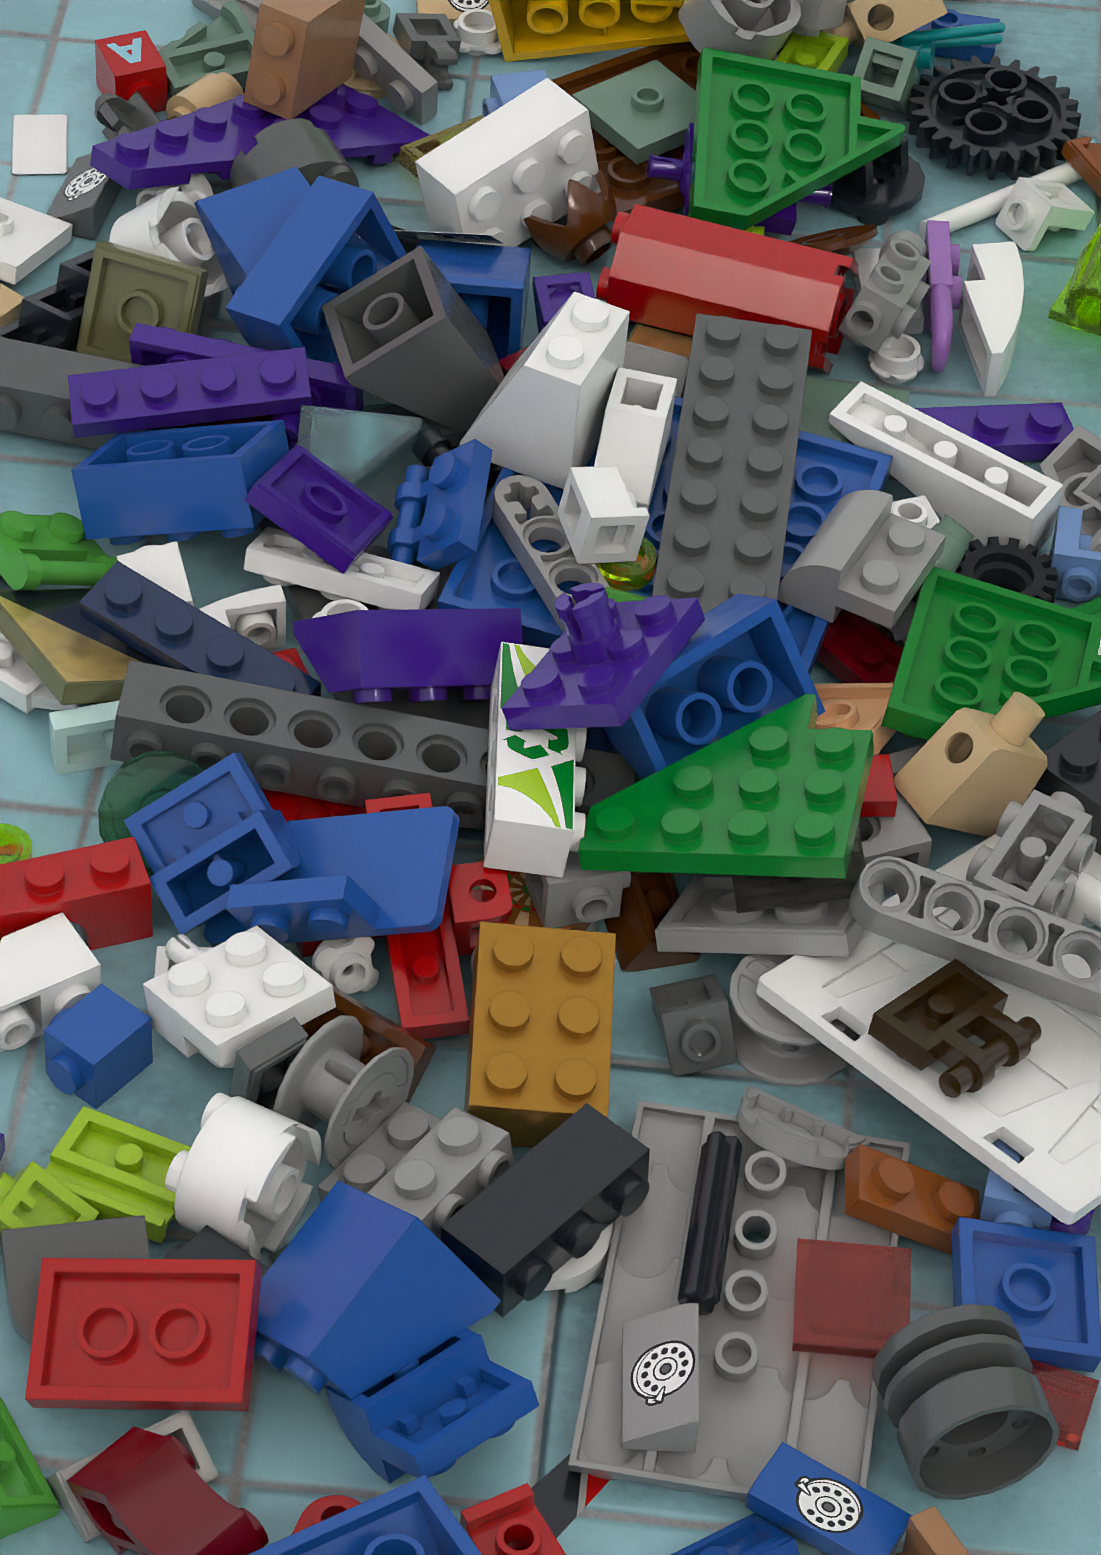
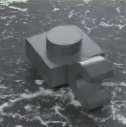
M396 13L392 32L402 49L414 60L424 62L425 70L438 82V89H452L453 82L448 74V65H457L461 40L446 14Z

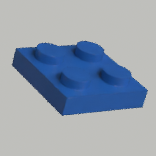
M958 1217L951 1231L953 1307L965 1304L994 1306L1010 1314L1032 1364L1094 1373L1101 1361V1325L1095 1237Z

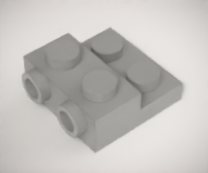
M404 1102L317 1186L320 1203L339 1180L417 1216L441 1240V1225L515 1164L510 1134L456 1107L441 1119Z

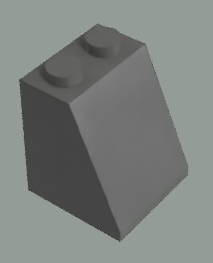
M421 246L322 305L344 376L352 386L458 432L469 430L505 377L488 332Z

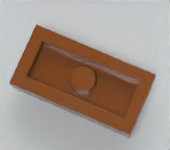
M860 1143L845 1158L844 1214L950 1255H952L951 1231L958 1217L979 1220V1190Z

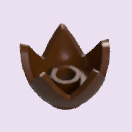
M602 169L595 175L602 197L585 185L569 179L567 185V225L549 222L533 215L524 218L533 242L543 252L564 262H571L577 259L581 266H586L599 259L614 246L611 244V233L617 216V207L613 192Z

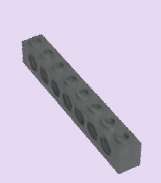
M129 660L115 718L111 760L196 776L232 753H241L260 788L265 790L279 791L365 808V800L430 793L432 807H450L459 817V827L485 831L489 729ZM588 748L584 749L582 761H575L576 767L586 768L584 796L581 806H575V812L585 813L586 823L591 806L634 784L635 770L622 755Z

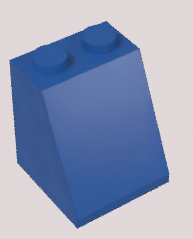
M419 239L416 248L421 246L488 332L498 360L521 350L529 295L531 248Z
M338 1180L261 1278L254 1356L278 1373L285 1369L293 1378L316 1394H319L326 1385L352 1400L492 1313L501 1300L417 1216Z

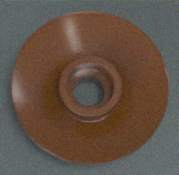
M858 225L820 232L788 242L847 256L869 243L878 235L876 225Z

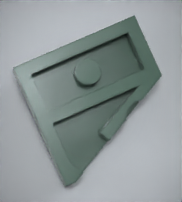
M229 0L221 7V16L210 24L206 25L199 21L186 31L183 38L171 41L158 51L166 65L167 93L170 98L208 73H228L239 82L242 88L246 86L255 32L236 0Z

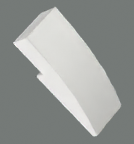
M1015 241L972 244L967 281H964L957 326L984 397H995L1007 377L1015 352L1024 294L1022 262Z

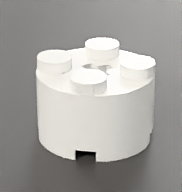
M172 187L116 220L110 233L109 242L209 270L203 302L229 288L194 205L196 201L207 198L203 193L194 189L185 193L177 191L179 187Z
M217 1093L211 1098L204 1110L201 1130L190 1151H180L171 1162L166 1174L165 1188L176 1193L174 1210L178 1224L195 1233H198L208 1225L255 1259L262 1260L263 1257L260 1249L263 1247L275 1252L289 1237L309 1201L314 1186L303 1182L302 1179L307 1161L318 1166L320 1164L322 1154L321 1138L316 1130L243 1097H230L223 1093Z

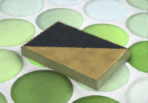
M92 588L0 591L1 633L61 705L107 703L120 700L129 660L162 666L80 616L79 602Z

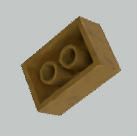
M480 922L473 961L464 1111L509 1132L512 1146L534 1148L586 1103L608 1118L616 933Z

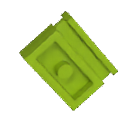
M83 1106L50 1154V1163L45 1171L100 1213L96 1219L103 1220L145 1215L147 1238L161 1244L166 1237V1229L172 1220L176 1221L174 1210L176 1193L165 1188L166 1174L175 1156L182 1150L189 1152L191 1147Z

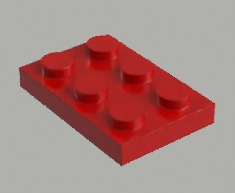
M42 1258L25 1400L32 1408L248 1411L262 1268L256 1260Z

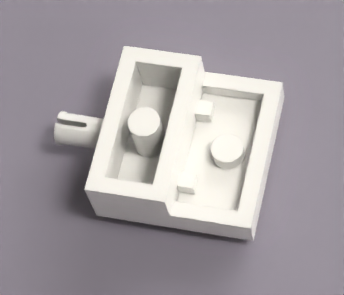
M258 926L245 932L237 933L210 950H201L186 935L178 934V941L172 937L165 947L166 957L174 961L176 965L161 975L143 983L152 1028L187 1058L202 1051L220 1067L234 1061L238 1050L293 1017L297 1019L300 1025H303L336 1007L332 984Z

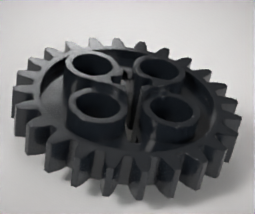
M972 56L970 65L965 66L957 59H951L950 70L935 65L932 76L927 74L920 75L919 85L912 86L906 121L909 122V135L917 136V148L930 147L929 158L931 160L946 157L947 169H953L961 164L967 166L966 175L970 177L979 169L986 171L989 180H994L997 172H1005L1011 180H1016L1018 170H1023L1032 177L1037 175L1038 165L1049 170L1055 167L1056 160L1066 161L1061 151L1066 141L1077 139L1081 113L1077 112L1078 100L1069 99L1070 88H1056L1057 77L1055 75L1042 79L1039 78L1040 67L1035 66L1024 71L1020 69V60L1015 59L1009 66L1001 65L998 56H993L990 64H983L977 56Z

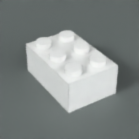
M549 78L539 82L415 161L430 232L487 234L497 238L504 244L463 243L518 246L532 237L524 218L533 215L549 222H555L568 213L567 185L569 179L585 185L597 194L601 192L595 177L599 170L588 109Z

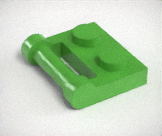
M11 510L0 513V575L14 590L34 591L39 585L94 586L118 561L117 556H107L94 539L86 540L82 521L73 515L62 512L54 513L53 515H32Z

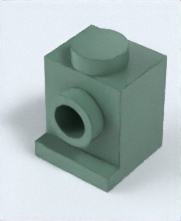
M867 36L853 76L861 77V100L865 104L907 116L912 86L918 85L920 81V74L915 66L918 52Z

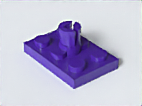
M591 582L570 588L572 597L576 602L574 607L571 596L562 593L557 597L554 604L559 619L563 621L566 630L560 638L551 644L550 650L532 672L522 679L521 685L501 708L509 729L530 730L622 726L705 621L698 598L670 599L667 595H656L642 601L615 602L614 599L608 598L604 585Z

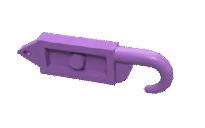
M927 220L924 242L928 251L927 259L932 262L922 277V281L930 285L923 297L924 330H930V333H932L930 368L933 372L940 373L944 370L949 356L953 330V309L959 310L961 303L962 276H958L960 244H951L949 221Z

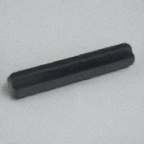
M721 1131L710 1133L707 1136V1142L701 1147L677 1298L680 1305L698 1303L699 1315L712 1313L714 1305L720 1301L743 1148L736 1136H725Z

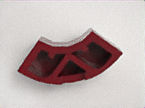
M132 1427L66 1481L88 1517L118 1555H123L129 1549L135 1551L138 1555H248L263 1548L269 1542L268 1535L258 1519L248 1510L237 1508L226 1502L211 1489L195 1471L196 1464L190 1452L177 1438L171 1435L163 1436L138 1427Z

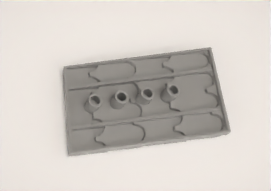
M638 1100L631 1136L650 1149L648 1170L650 1187L641 1206L627 1217L620 1215L614 1223L568 1471L586 1473L608 1480L622 1479L659 1485L681 1492L695 1491L732 1497L746 1502L747 1493L780 1444L784 1442L866 1489L879 1393L872 1377L875 1356L885 1344L899 1235L844 1214L845 1169L826 1170L809 1166L800 1168L786 1167L783 1158L776 1156L773 1151L766 1150L755 1144L740 1129L736 1115ZM715 1131H721L725 1136H736L743 1148L720 1301L714 1305L712 1313L699 1315V1428L696 1451L674 1452L621 1449L623 1322L680 1305L677 1298L701 1147L707 1142V1136ZM860 1135L871 1142L870 1148L908 1162L911 1143ZM758 1232L766 1240L761 1243H752L745 1236Z

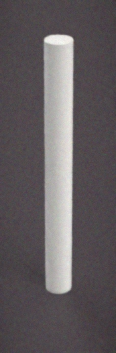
M1069 162L1029 177L1030 179L1063 183L1065 186L1083 179ZM1016 183L921 221L919 223L921 237L925 240L927 220L949 221L950 233L1000 213Z

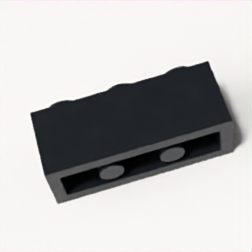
M586 1103L442 1224L441 1241L501 1300L494 1311L504 1317L521 1301H531L539 1296L549 1284L552 1275L572 1257L578 1259L586 1255L596 1244L601 1232L620 1215L627 1217L641 1206L650 1187L648 1182L650 1149Z

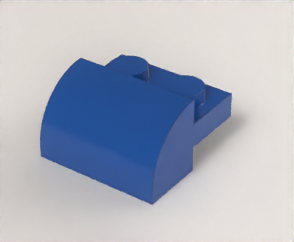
M232 753L123 820L154 875L149 877L151 884L179 933L184 935L226 911L230 885L275 881L297 868L300 864L298 848L280 810L272 809L241 753Z
M467 1328L352 1400L329 1387L325 1388L332 1409L345 1435L370 1468L388 1483H392L406 1473L415 1478L423 1475L429 1478L448 1471L454 1466L458 1458L487 1439L505 1434L514 1426L515 1421L539 1406L532 1381L490 1361L482 1336Z

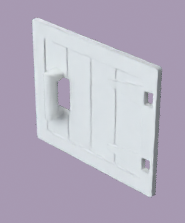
M994 834L935 871L973 884L966 880V873L974 854L981 845L994 849L1001 837ZM1094 851L1085 870L1081 874L1072 871L1065 881L1067 883L1066 893L1055 915L1088 928L1096 925L1101 929V855ZM898 894L885 900L881 905L888 907L899 905L900 899ZM947 907L933 909L934 918L938 924L947 930H953L954 925L960 918L959 914ZM865 930L849 957L795 955L760 976L756 988L758 996L1066 1225H1071L1101 1204V1017L974 971L1009 995L1003 1010L1005 1015L1015 1022L1025 1016L1034 1018L1040 1025L1042 1033L1040 1039L1031 1045V1051L1027 1057L1014 1066L999 1067L995 1070V1077L992 1082L975 1093L965 1091L956 1098H950L942 1092L938 1083L940 1075L949 1069L947 1066L937 1060L920 1071L867 1034L874 1012L950 961ZM1013 932L1011 939L1004 949L1018 955L1027 953L1025 941L1019 934ZM1074 954L1062 955V962L1068 973L1078 978L1091 977L1089 965L1083 958ZM838 1019L859 1034L860 1038L853 1041L830 1023ZM975 1035L968 1038L979 1047L985 1044L984 1041ZM1000 1139L1022 1155L1024 1160L1021 1163H1017L992 1143Z

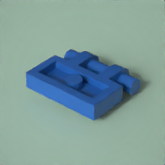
M473 439L434 458L430 472L422 465H410L406 468L404 482L397 486L394 502L395 508L399 511L396 528L389 532L386 548L391 560L413 566L415 561H419L431 570L437 571L476 553L492 449L477 439Z

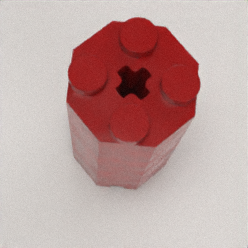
M638 204L634 205L631 213L618 212L611 233V244L617 246L612 266H604L601 271L596 289V299L630 311L629 324L635 325L640 323L692 337L697 313L812 330L807 369L825 374L830 373L833 364L825 355L826 353L838 355L844 336L838 329L854 302L855 289L844 287L846 274L857 277L859 264L854 258Z

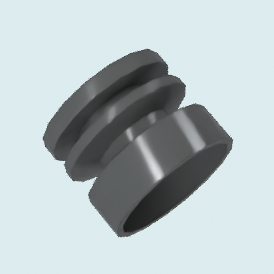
M965 1304L939 1309L910 1322L891 1336L874 1359L872 1377L884 1401L883 1405L894 1427L898 1429L896 1438L911 1476L920 1491L935 1498L967 1499L991 1494L1020 1481L1041 1466L1057 1445L1060 1432L1059 1425L1037 1376L1032 1374L1033 1365L1023 1346L1019 1332L1010 1314L994 1306Z

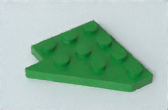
M703 47L697 69L689 217L744 231L898 147L905 132V125L860 116L861 77Z
M933 567L921 585L881 726L900 731L911 738L929 740L957 710L966 707L996 715L1014 692H1020L1036 702L1045 713L1043 719L1101 705V655H1098L1101 641V618Z
M805 694L591 806L585 823L584 837L581 838L578 847L581 870L846 879L874 754L872 730H848L840 727L815 729L818 717L816 694Z

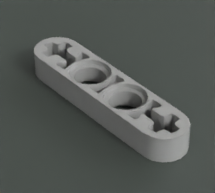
M509 476L501 480L495 487L492 511L494 523L564 633L566 629L563 621L559 619L554 602L558 596L565 592L561 591L557 585L564 581H577L582 584L600 583L605 588L610 586L595 563H577L557 514L559 506L547 487L541 481L531 476ZM531 508L530 520L526 521L527 513L524 509ZM547 539L558 543L562 548L555 552L546 553L534 549L531 543ZM567 594V595L571 596L572 602H573L574 607H575L576 602H575V600L573 599L572 594Z

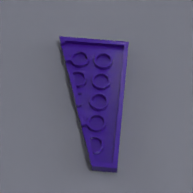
M344 83L295 117L309 120L315 127L321 130L323 128L344 158H368L373 164L391 163L393 153L411 151L413 152L412 155L418 160L436 148L437 139L382 107L374 97L359 93ZM238 95L232 100L210 107H202L195 112L171 120H162L156 125L132 133H123L117 138L93 145L90 166L128 190L189 184L191 174L194 173L216 174L221 180L230 179L232 164L239 152L242 150L246 156L258 144L254 136L264 128L287 119L243 101L244 95Z

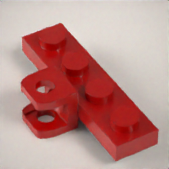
M430 793L365 800V814L432 807ZM484 862L452 865L441 924L430 932L385 935L399 1026L421 1039L469 1034V1015L458 956L471 955L476 948L479 932L474 927H479L480 922L509 924L508 918L512 915L513 904L506 870L483 867ZM478 885H486L491 887L493 890L472 889Z

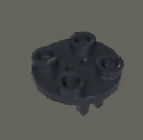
M903 136L898 147L830 183L832 185L830 203L841 210L856 215L860 223L876 226L885 224L888 216H895L911 209L922 199L925 176L919 163L908 155V139Z

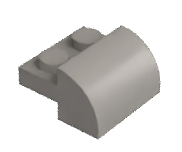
M876 490L851 492L836 503L785 575L779 586L778 600L831 623L834 622L840 611L844 609L892 629L943 554L946 535L892 514L893 495Z

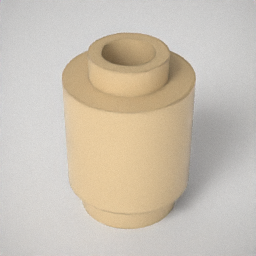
M225 72L217 74L208 73L168 100L166 105L167 120L195 112L202 107H210L232 100L238 95H244V91L239 82L230 74Z

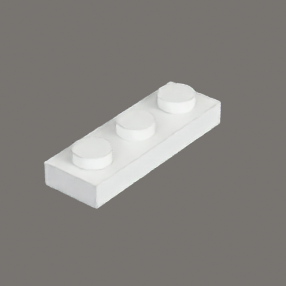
M268 526L246 548L244 562L245 571L263 575V578L269 583L281 586L297 584L319 590L324 597L330 600H356L378 606L379 610L425 609L437 595L440 577L439 572L365 552L342 574L286 531Z

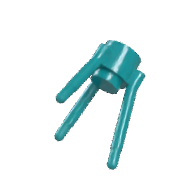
M998 22L922 31L913 30L890 43L917 51L918 56L915 66L919 74L922 75L923 69H933L935 48L1000 44L1003 37L996 33L1004 32L1006 27L1004 23Z

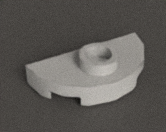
M747 1086L736 1114L740 1129L755 1144L766 1150L773 1151L776 1156L783 1158L786 1167L790 1168L809 1166L826 1170L845 1169V1158L859 1143L867 1147L871 1143L863 1136L753 1086Z

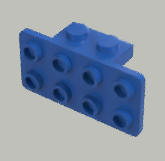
M439 806L286 821L298 848L299 866L275 881L230 885L226 911L206 922L204 938L210 945L215 947L227 941L231 936L245 932L255 926H258L280 944L433 931L441 924L460 822L459 817L450 807Z

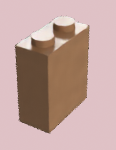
M263 0L260 2L243 101L287 120L293 119L350 79L366 0Z

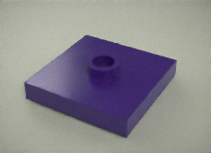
M297 444L253 485L244 501L342 574L374 543L394 517L391 512L301 445L298 446Z

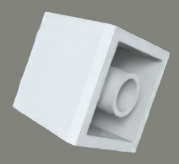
M573 292L511 367L460 441V446L473 439H477L493 450L491 463L564 489L570 467H585L598 448L605 410L618 367L623 368L630 311Z

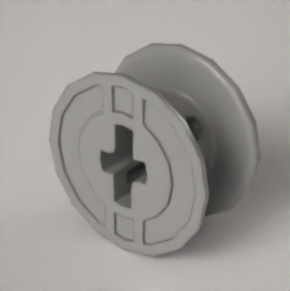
M749 954L741 960L732 973L729 998L733 1005L730 1011V1018L738 1056L736 1062L749 1074L776 1085L794 1087L822 1083L843 1071L848 1064L847 1061L756 993L760 976L795 955ZM835 1019L830 1023L853 1041H856V1032L843 1022Z
M338 1016L324 1024L305 1043L290 1064L283 1078L273 1108L274 1112L310 1128L315 1127L321 1120L329 1124L324 1139V1158L333 1169H336L406 1101L414 1076V1058L403 1047H391L375 1056L367 1065L360 1062L359 1059L363 1048V1027L354 1016Z

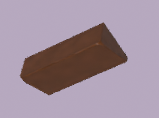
M630 871L631 882L628 888H623L619 916L604 919L608 933H616L615 954L620 968L626 972H638L696 962L701 956L700 953L658 952L655 930L679 898L672 874Z

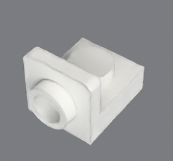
M1019 177L996 218V226L1024 251L1033 252L1036 250L1047 229L1055 232L1060 231L1061 228L1085 231L1095 212L1063 183Z

